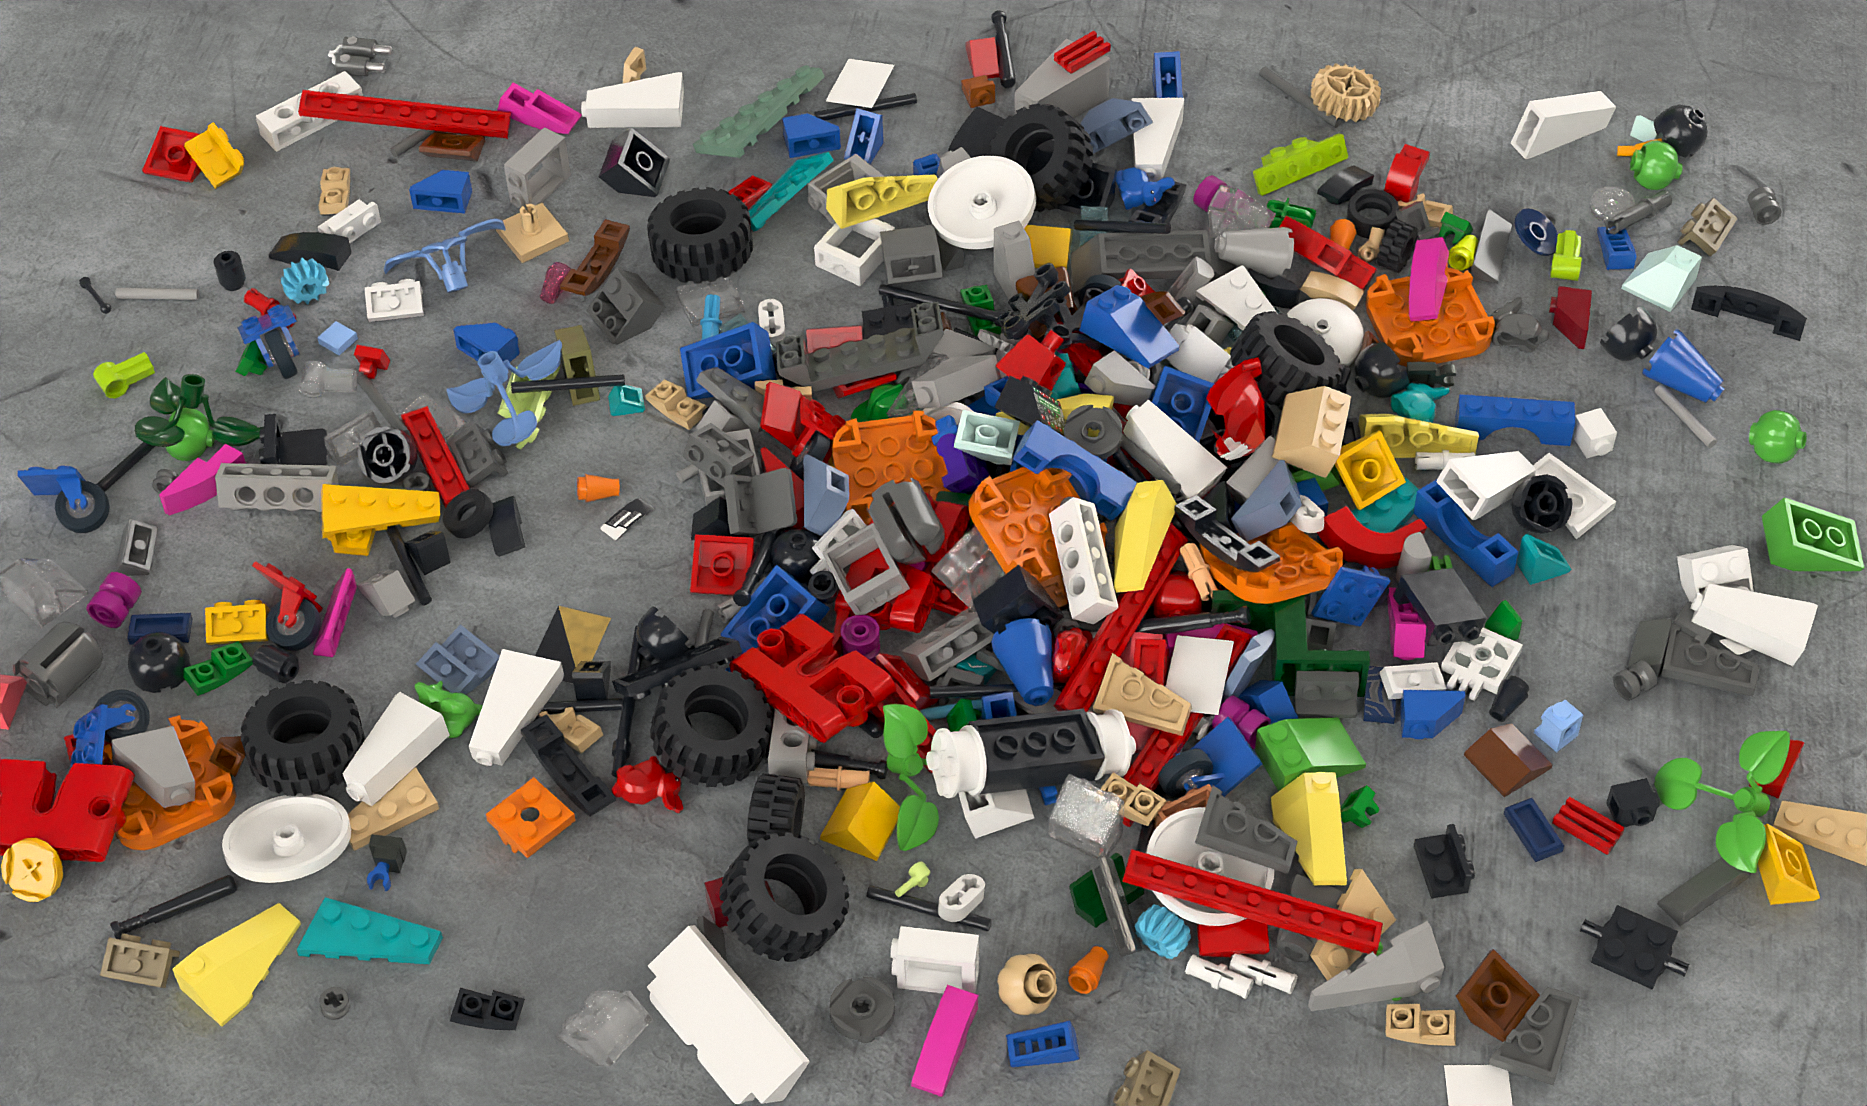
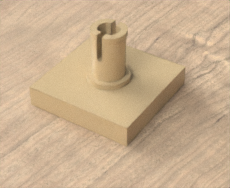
M543 203L538 205L526 204V210L522 206L520 213L503 220L506 228L505 231L496 229V232L521 263L569 242L568 233Z

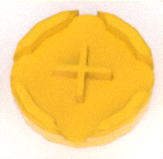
M26 838L13 844L3 855L1 863L2 877L5 884H9L13 889L11 892L16 897L27 902H39L53 895L61 886L63 878L62 862L57 851L47 842L38 838Z

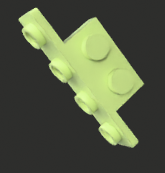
M560 366L552 374L540 380L555 379ZM512 372L506 393L516 414L518 415L527 410L531 411L536 416L538 423L546 411V407L543 406L544 402L549 398L552 391L512 394L511 382L531 381L527 376L520 378ZM502 399L498 414L505 418H512L504 399ZM536 427L527 439L516 443L515 447L521 450L527 442L532 443L539 432V428Z

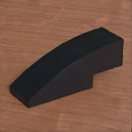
M301 232L282 236L269 253V258L291 264V262L297 264L301 258L306 261L313 258L323 267L340 271L352 251L348 237L320 232Z

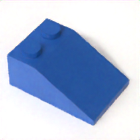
M1116 285L1087 301L1079 331L1148 369L1179 351L1180 347L1163 324L1145 305L1146 303L1142 298L1132 293L1127 287Z
M754 322L680 348L687 396L693 400L714 397L696 380L700 372L715 367L724 370L754 390L755 381L777 380L769 332Z
M1164 366L1159 374L1156 388L1150 401L1199 443L1211 410V405L1206 398L1210 388L1215 383Z
M776 565L752 594L751 602L748 606L742 607L720 635L738 640L742 649L741 653L743 654L751 647H758L757 638L761 632L767 629H779L799 614H804L819 624L830 608L821 600L815 598L791 574Z

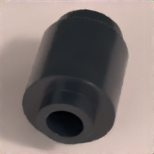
M234 251L219 253L214 258L213 263L220 285L228 291L239 290L243 287L246 279L240 255Z
M263 644L257 648L253 655L252 662L257 670L281 683H287L298 674V658L275 645Z

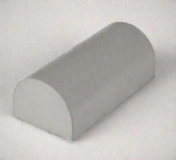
M1195 257L1169 288L1168 292L1175 301L1181 297H1186L1192 303L1197 297L1195 295L1196 290L1209 283L1214 276V270L1206 261Z
M1421 532L1411 534L1405 539L1396 571L1398 583L1402 575L1428 571L1432 554Z

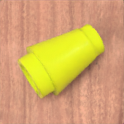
M1466 235L1449 250L1448 262L1452 268L1462 271L1473 265L1479 243L1474 235Z

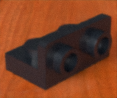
M1447 825L1446 834L1415 839L1414 849L1431 899L1468 893L1471 880L1475 878V871L1472 861H1467L1465 841L1463 835L1457 833L1455 825Z

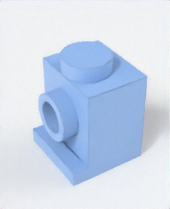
M1567 700L1558 702L1544 711L1541 716L1542 724L1534 730V734L1555 752H1558L1578 736L1583 714Z

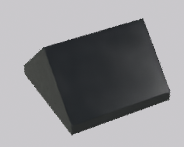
M1092 163L1091 170L1087 171L1089 177L1086 183H1082L1079 187L1081 189L1076 196L1073 194L1069 197L1070 201L1066 204H1057L1058 208L1056 209L1102 221L1115 199L1117 169Z

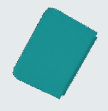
M629 385L614 386L608 395L612 416L640 413L645 410L641 388Z
M973 654L956 665L957 669L973 671L975 674L984 676V685L987 684L997 670L976 659V656Z

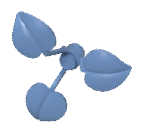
M500 219L485 220L458 233L459 237H452L441 243L429 244L421 250L398 254L385 262L384 272L387 274L390 269L408 259L425 257L438 274L439 280L443 279L447 293L468 287L464 272H467L465 266L466 237L470 234L490 229L505 231L504 222ZM459 244L460 265H458L457 261L451 262L448 253L450 247ZM442 250L446 264L442 265L443 271H441L429 253Z
M559 339L529 355L518 365V369L512 366L508 360L502 361L496 351L483 354L478 360V366L484 378L475 379L459 387L447 388V395L451 404L461 413L475 412L485 406L487 397L493 395L495 385H497L512 418L504 419L496 425L492 432L494 442L500 446H509L527 439L536 429L537 418L533 412L528 410L517 415L502 384L508 379V370L520 378L527 376L531 381L540 380L552 374L561 363L562 342Z

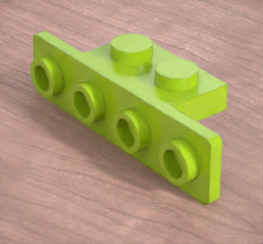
M1338 133L1320 142L1308 140L1307 137H1300L1294 139L1291 145L1276 147L1270 150V154L1261 157L1263 167L1253 171L1258 194L1266 195L1347 159L1348 152L1344 135Z

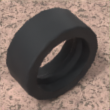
M1366 189L1357 192L1351 197L1348 204L1347 220L1354 223L1356 234L1360 237L1369 239L1372 227L1384 229L1383 237H1385L1387 229H1390V224L1395 219H1398L1395 211L1399 210V205L1396 199L1385 191ZM1364 209H1377L1386 213L1387 217L1372 220L1361 216L1358 212Z

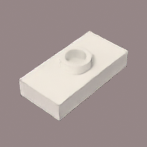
M1438 662L1388 666L1380 671L1388 699L1402 698L1403 690L1446 691L1447 689Z

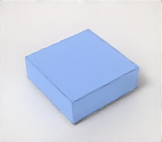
M335 321L317 339L321 346L340 356L358 337L355 331Z

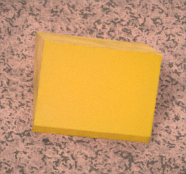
M1027 224L1024 230L1030 238L1035 268L1052 263L1055 268L1064 266L1067 269L1073 229Z
M1381 431L1341 447L1340 456L1335 465L1358 510L1363 509L1406 483Z
M874 781L847 788L821 833L820 840L877 861L897 826L900 806Z
M1769 824L1764 825L1766 841L1758 861V868L1770 905L1819 899L1820 895L1803 844Z

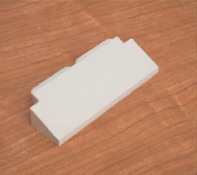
M695 925L688 926L648 965L656 975V978L647 986L651 992L650 1001L685 1044H694L698 1049V1060L733 1103L742 1104L746 1101H753L755 1097L761 1104L783 1101L810 1061Z

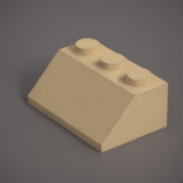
M1326 386L1287 394L1283 404L1272 457L1278 460H1285L1288 464L1326 478L1340 456L1351 396Z

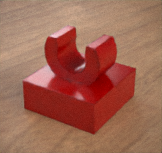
M356 345L354 356L360 363L359 372H363L369 379H375L377 369H388L390 359L383 349Z

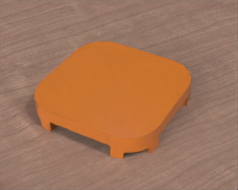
M1447 263L1444 272L1448 281L1437 319L1412 322L1409 318L1410 276L1389 280L1386 274L1376 277V282L1367 290L1366 312L1379 340L1389 346L1400 359V362L1397 364L1406 367L1407 362H1436V364L1476 356L1490 347L1495 326L1493 316L1488 317L1472 286L1473 276L1468 270L1463 273L1457 269L1448 268Z
M913 410L911 416L858 423L857 418L846 421V424L837 431L833 438L831 457L833 467L849 475V501L843 514L848 510L854 509L868 526L872 518L867 508H870V504L874 499L872 493L881 485L891 480L898 484L912 482L910 478L919 481L923 491L929 493L934 501H936L940 491L951 492L944 487L941 478L948 474L944 458L938 454L937 446L933 445L931 438L938 434L934 418L925 415L924 411Z
M1022 467L994 479H991L990 476L987 477L973 492L969 500V513L972 521L1006 574L1017 565H1020L1037 578L1040 583L1058 575H1061V578H1063L1049 513L1060 507L1061 501L1066 497L1080 498L1068 480L1072 476L1068 471L1059 468H1049L1037 475L1026 467ZM1103 522L1099 525L1105 547V536L1108 530Z
M1292 522L1250 541H1246L1250 545L1260 541L1281 556L1279 562L1259 572L1245 571L1231 566L1217 558L1200 544V554L1205 564H1208L1211 568L1209 570L1210 575L1237 597L1253 603H1275L1326 589L1340 567H1343V552L1339 547L1325 549L1303 531L1299 530Z
M180 715L168 718L170 725L174 726L195 779V801L163 808L133 781L126 802L121 807L126 814V822L119 831L115 832L116 837L124 846L133 850H148L159 847L218 821L227 815L234 806L237 795L230 772L224 771L209 761L216 745L209 733L208 727L202 720L199 723L193 720H182ZM110 743L104 746L102 765H114Z

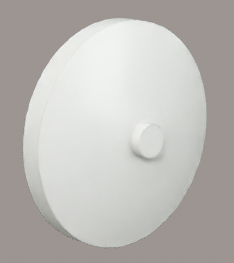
M999 156L974 157L952 166L936 181L928 199L929 217L937 234L946 242L964 249L994 247L995 227L1019 220L1023 228H1025L1036 206L1034 185L1027 171L1018 163Z
M297 793L296 796L283 795L258 803L240 814L227 828L223 836L222 848L227 865L240 877L256 882H285L313 874L337 859L350 841L351 826L345 808L334 799L318 794L304 796L302 793Z
M1206 807L1190 808L1169 816L1159 824L1149 840L1146 854L1269 890L1271 889L1274 869L1195 843ZM1153 891L1161 903L1170 911L1194 923L1223 926L1246 919Z

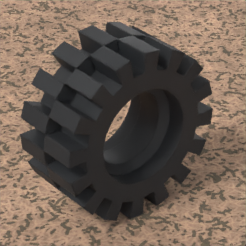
M1395 219L1390 224V229H1387L1386 236L1382 239L1383 243L1380 245V252L1377 254V265L1397 273L1401 272L1403 267L1406 266L1407 260L1410 259L1411 252L1414 250L1418 228Z

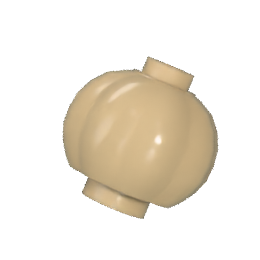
M1038 954L1013 956L999 972L997 981L999 997L1015 1014L1029 1015L1042 1013L1049 1007L1051 1000L1057 993L1056 973L1052 966L1048 965L1046 960Z

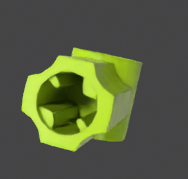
M1565 230V232L1558 234L1550 278L1578 281L1582 257H1579L1581 236H1578L1576 231Z
M143 352L116 365L112 362L102 363L94 370L93 377L108 398L115 399L125 394L128 385L155 374L149 357Z

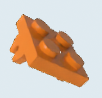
M534 777L486 813L487 821L498 831L505 845L510 844L513 853L520 851L527 858L576 821L575 814ZM527 808H535L539 811V817L532 822L524 821L521 818V813Z

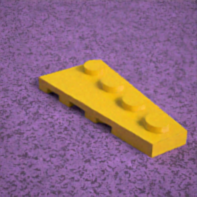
M323 484L321 489L322 539L333 537V534L346 532V535L358 534L359 530L375 528V531L387 530V527L400 524L402 527L439 522V492Z

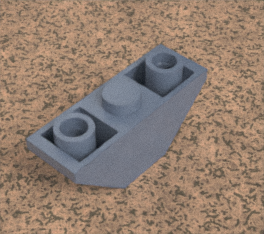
M1112 98L1089 110L1081 125L1091 138V143L1089 144L1093 146L1094 154L1152 124L1153 121L1141 102Z
M807 454L803 457L804 527L811 532L823 536L840 519L849 501V475Z
M1280 460L1231 518L1243 540L1250 541L1286 525L1301 507L1302 503L1296 481L1285 460Z

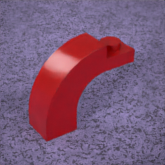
M1345 506L1324 517V528L1316 533L1329 549L1339 547L1343 552L1342 559L1345 561L1366 565L1368 568L1384 569L1398 566L1405 539L1409 535L1418 532L1424 535L1427 526L1420 518L1394 532L1379 533L1364 527L1349 508Z

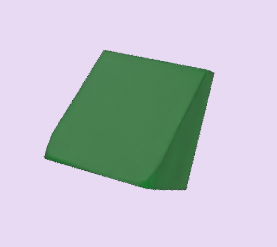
M1504 600L1486 621L1485 629L1515 641L1519 638L1523 620L1509 602Z

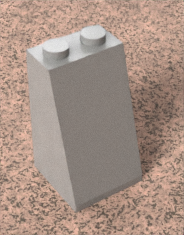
M1066 38L1015 91V114H1017L1016 110L1023 107L1029 109L1031 104L1039 103L1042 106V104L1046 103L1059 107L1072 118H1075L1109 97L1110 58L1103 55L1070 74L1054 61V53L1073 43V41Z

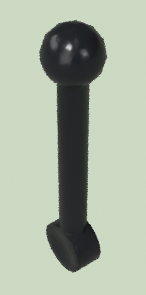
M81 278L79 280L80 286L90 292L100 305L102 313H109L111 306L108 303H104L91 286L90 278Z

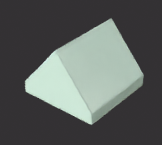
M1637 115L1630 136L1646 142L1662 138L1663 134L1661 132L1657 135L1653 121Z

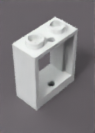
M875 218L843 229L835 223L814 246L815 266L861 286L883 262L880 232L895 230V227ZM852 230L875 240L860 258L837 248Z
M900 927L899 939L893 938L891 945V958H893L892 975H897V988L944 994L947 985L974 994L976 993L979 973V935Z

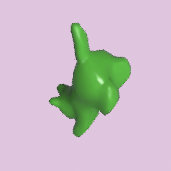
M442 681L429 686L422 682L416 683L415 690L418 693L419 702L443 715L450 735L447 738L461 736L463 730L470 726L476 716L480 715L483 705L475 704L471 698L463 693H452L442 690Z

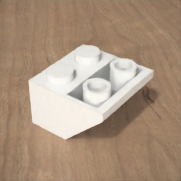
M1729 545L1677 556L1681 586L1691 602H1693L1697 592L1701 594L1704 592L1708 584L1754 592L1747 548Z
M1026 789L981 795H970L967 791L958 792L965 819L975 839L1034 819Z

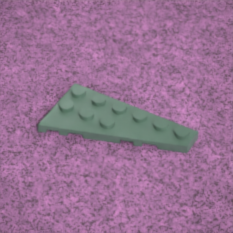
M808 65L798 68L794 76L779 81L776 84V88L760 94L757 97L758 100L754 103L742 106L738 110L739 113L720 121V126L714 130L702 133L700 139L693 143L696 153L740 158L745 154L743 150L745 146H753L757 142V135L768 132L788 113L787 106L796 105L800 101L799 95L810 92L825 77L822 69L809 67Z

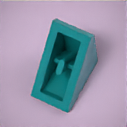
M1528 534L1522 537L1516 564L1530 585L1567 574L1572 570L1557 547Z

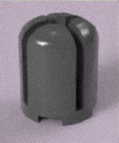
M910 478L912 482L896 484L894 480H891L881 485L872 493L874 499L870 504V508H867L890 555L897 562L905 565L921 563L928 559L921 545H925L928 552L934 555L941 549L945 539L944 528L919 481Z
M65 621L56 624L13 665L14 675L16 676L20 672L24 680L29 684L26 691L45 706L52 702L58 708L100 668L103 661L102 650L97 640L89 632L83 633L84 628L77 624Z

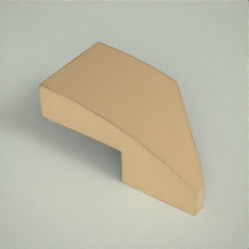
M635 47L624 63L623 83L640 80V75L646 70L643 49Z
M1424 193L1417 195V200L1404 203L1402 200L1398 201L1399 209L1416 201H1423L1430 227H1439V230L1442 226L1441 219L1445 211L1453 214L1452 205L1425 201Z
M573 707L565 708V711L559 714L549 715L548 711L538 714L539 718L547 714L563 733L566 744L579 753H583L603 736L600 726L582 715H576Z

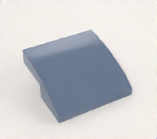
M460 624L442 645L435 642L416 665L436 682L442 681V687L447 691L466 695L495 672L500 655Z
M1272 629L1260 633L1250 640L1225 683L1221 700L1223 703L1230 696L1235 695L1239 697L1248 686L1273 642L1275 632Z

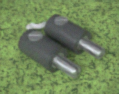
M353 36L344 37L343 43L337 46L335 50L329 51L328 56L332 57L336 73L340 74L346 71L349 75L368 76L369 72H385V64L371 63L370 58L374 59L377 54L391 55L392 47L377 45L375 39L356 38ZM342 49L343 54H338L337 57H335L334 54L338 53L339 50Z

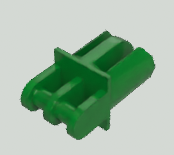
M1287 198L1286 202L1269 200L1261 224L1267 228H1277L1281 225L1284 218L1288 216L1312 229L1317 213L1312 208L1289 204V198Z

